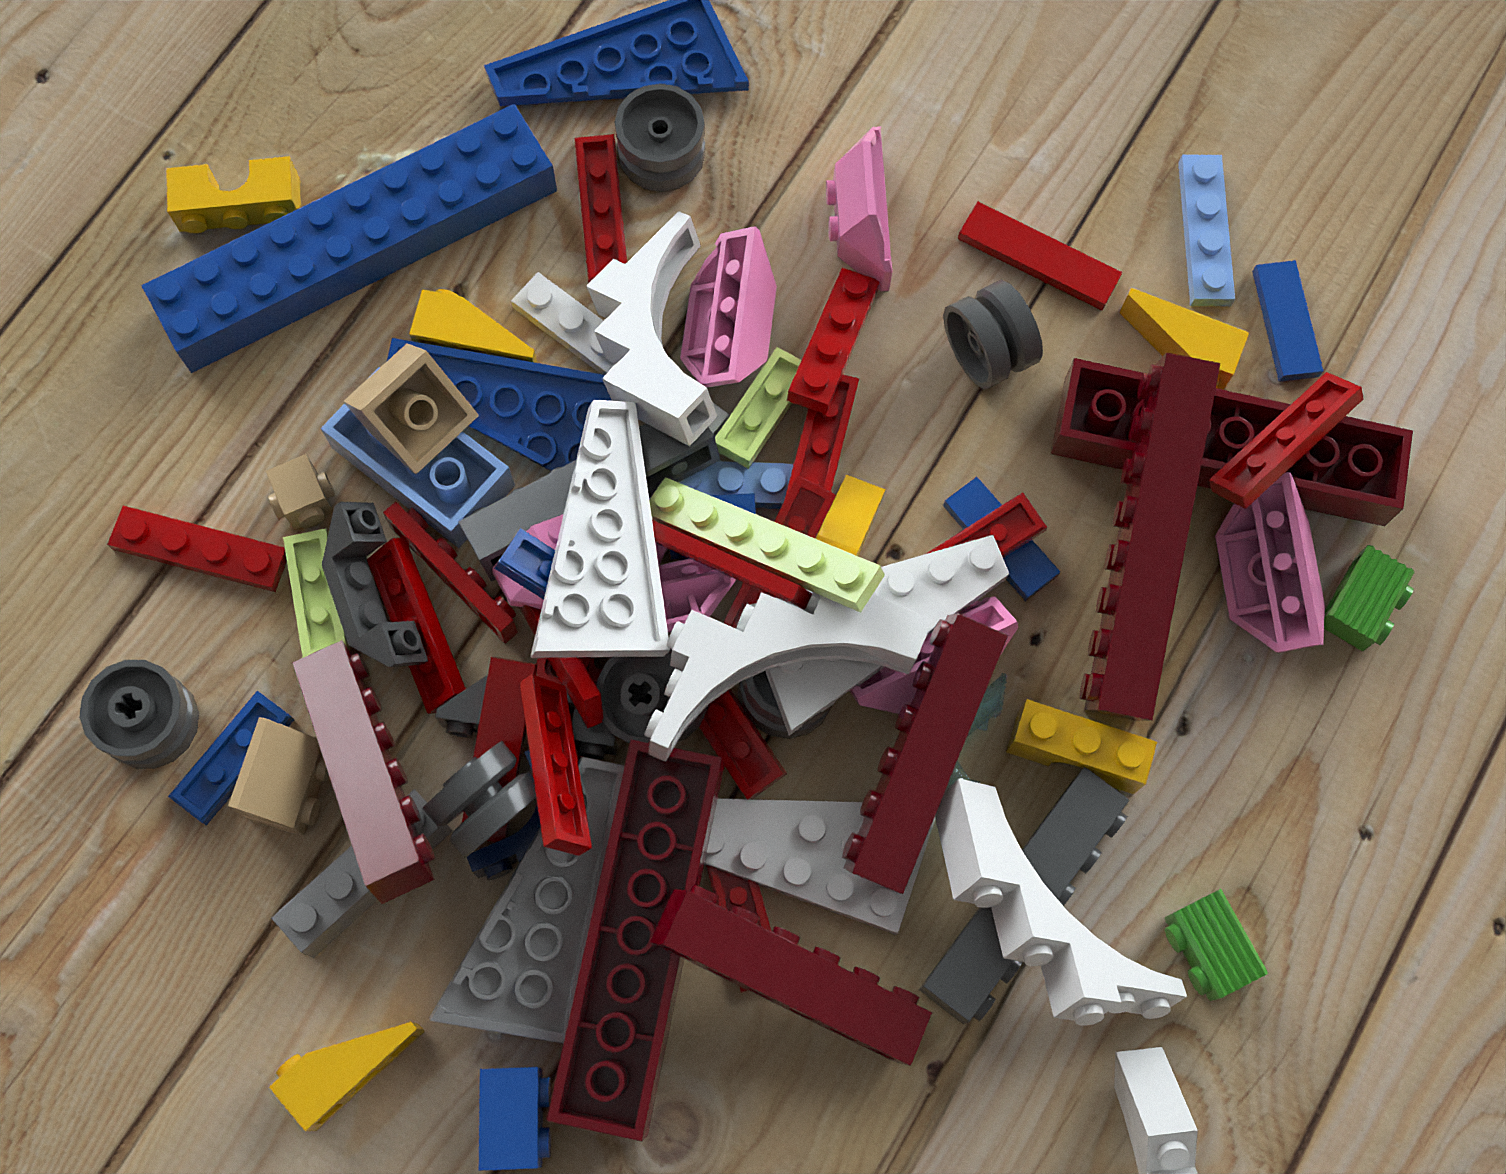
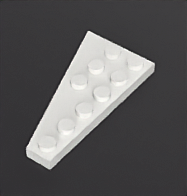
M593 400L587 411L530 658L665 656L670 651V648L666 647L669 637L636 403Z
M991 535L883 566L881 568L885 576L873 594L933 619L927 633L931 634L940 619L945 620L947 615L956 614L972 605L1004 582L1009 575V571L995 538ZM846 659L803 660L765 671L790 736L801 728L806 721L819 712L822 713L833 705L838 698L855 686L865 682L883 669L884 666Z
M718 799L704 865H710L725 873L747 881H754L762 887L897 935L935 822V817L903 894L844 869L846 860L842 858L843 849L852 832L858 834L864 816L860 815L863 802Z

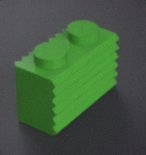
M1367 545L1353 559L1352 564L1349 566L1325 608L1324 629L1362 652L1374 643L1381 645L1393 629L1394 623L1388 619L1394 608L1401 610L1413 593L1414 588L1409 586L1408 583L1414 574V570L1407 568L1405 564L1399 563L1397 559H1391L1389 555L1383 554L1381 550H1376L1374 546Z
M1221 889L1164 917L1165 922L1169 925L1165 928V934L1170 945L1177 953L1183 951L1188 964L1192 967L1188 970V976L1193 987L1200 995L1206 994L1210 1001L1223 998L1269 974Z

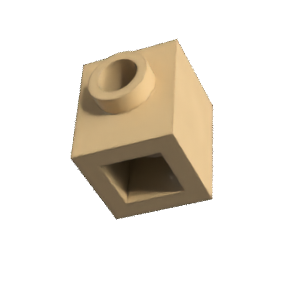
M307 454L266 470L274 493L268 496L270 504L277 518L286 517L294 530L299 527L309 528L316 526L325 519V516L333 513L334 510L328 499L335 496L332 485L325 472L317 473Z

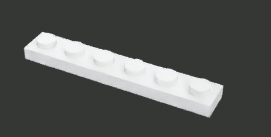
M539 272L511 300L512 306L516 311L600 374L606 375L615 365L606 360L594 332L602 324L603 320ZM713 403L718 417L708 427L716 437L730 414Z

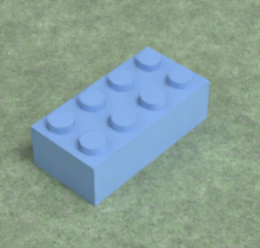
M345 404L321 428L332 449L408 509L413 508L427 524L458 548L467 540L458 521L470 516L475 510L487 507L506 497L515 487L510 468L463 431L422 470L414 474L370 434Z

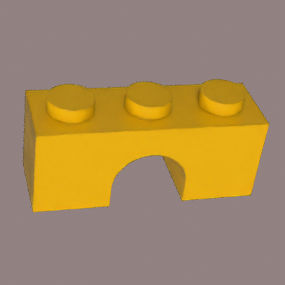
M290 156L249 160V176L247 181L241 187L232 191L219 190V184L208 164L166 168L167 212L179 232L201 233L207 229L225 227L242 229L247 225L270 223L301 208L300 177Z
M1026 699L1018 711L1006 752L1046 766L1053 762H1061L1080 768L1086 767L1113 788L1135 794L1146 785L1157 741Z

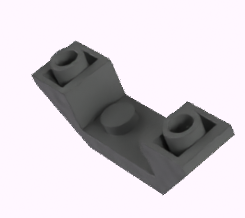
M339 502L334 506L322 568L348 645L388 667L425 664L428 662L415 621H387L366 556L387 542L374 503Z
M488 675L437 708L435 717L441 726L446 728L447 734L462 738H472L473 732H478ZM567 693L569 711L574 713L572 729L578 755L591 759H604L605 754L616 755L618 746L614 735L603 722L587 728Z

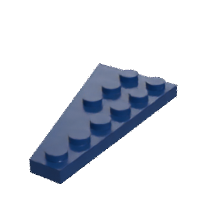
M667 0L484 65L486 76L499 106L626 98L628 94L643 86L660 83L677 86L689 94L749 90V80L709 0Z
M396 338L391 339L387 361L407 343L426 350L478 413L479 416L469 427L549 471L563 467L577 459L587 411L592 401H612L602 379L605 376L604 374Z

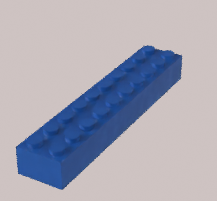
M512 104L141 286L174 349L189 371L193 373L556 192L557 186L553 165L516 105Z

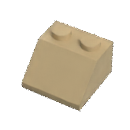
M408 343L343 401L370 434L414 474L422 470L479 416L426 350Z
M259 717L228 807L254 823L304 835L307 825H313L318 816L320 800L317 799L322 781L327 782L330 778L317 738L272 720Z

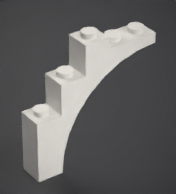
M678 211L626 264L613 259L586 287L598 315L606 318L594 332L606 360L615 364L602 378L611 400L635 402L639 420L690 446L718 416L707 387L686 375L667 356L661 340L662 316L669 292L682 268L701 246L691 216Z
M761 592L755 607L749 604L746 605L736 629L691 609L685 624L679 621L676 622L666 647L672 649L670 666L677 669L673 671L664 695L670 697L664 712L655 710L646 728L645 736L651 738L648 754L666 762L684 730L708 704L737 683L770 668L803 660L846 659L875 663L909 675L933 619L875 594L871 596L863 610L858 612L814 592L805 611Z
M958 779L945 790L935 819L953 899L973 903L980 908H992L1004 959L1022 961L1028 966L1041 965L1054 1018L1072 1020L1082 1026L1100 1022L1104 1019V1014L1107 1012L1142 1014L1146 1019H1155L1167 1015L1171 1011L1170 1007L1187 997L1182 979L1154 972L1124 957L1095 937L1065 909L1042 882L1022 852L1005 818L995 787Z
M1157 1047L1116 1052L1114 1088L1125 1118L1139 1174H1198L1195 1168L1197 1128L1163 1048Z

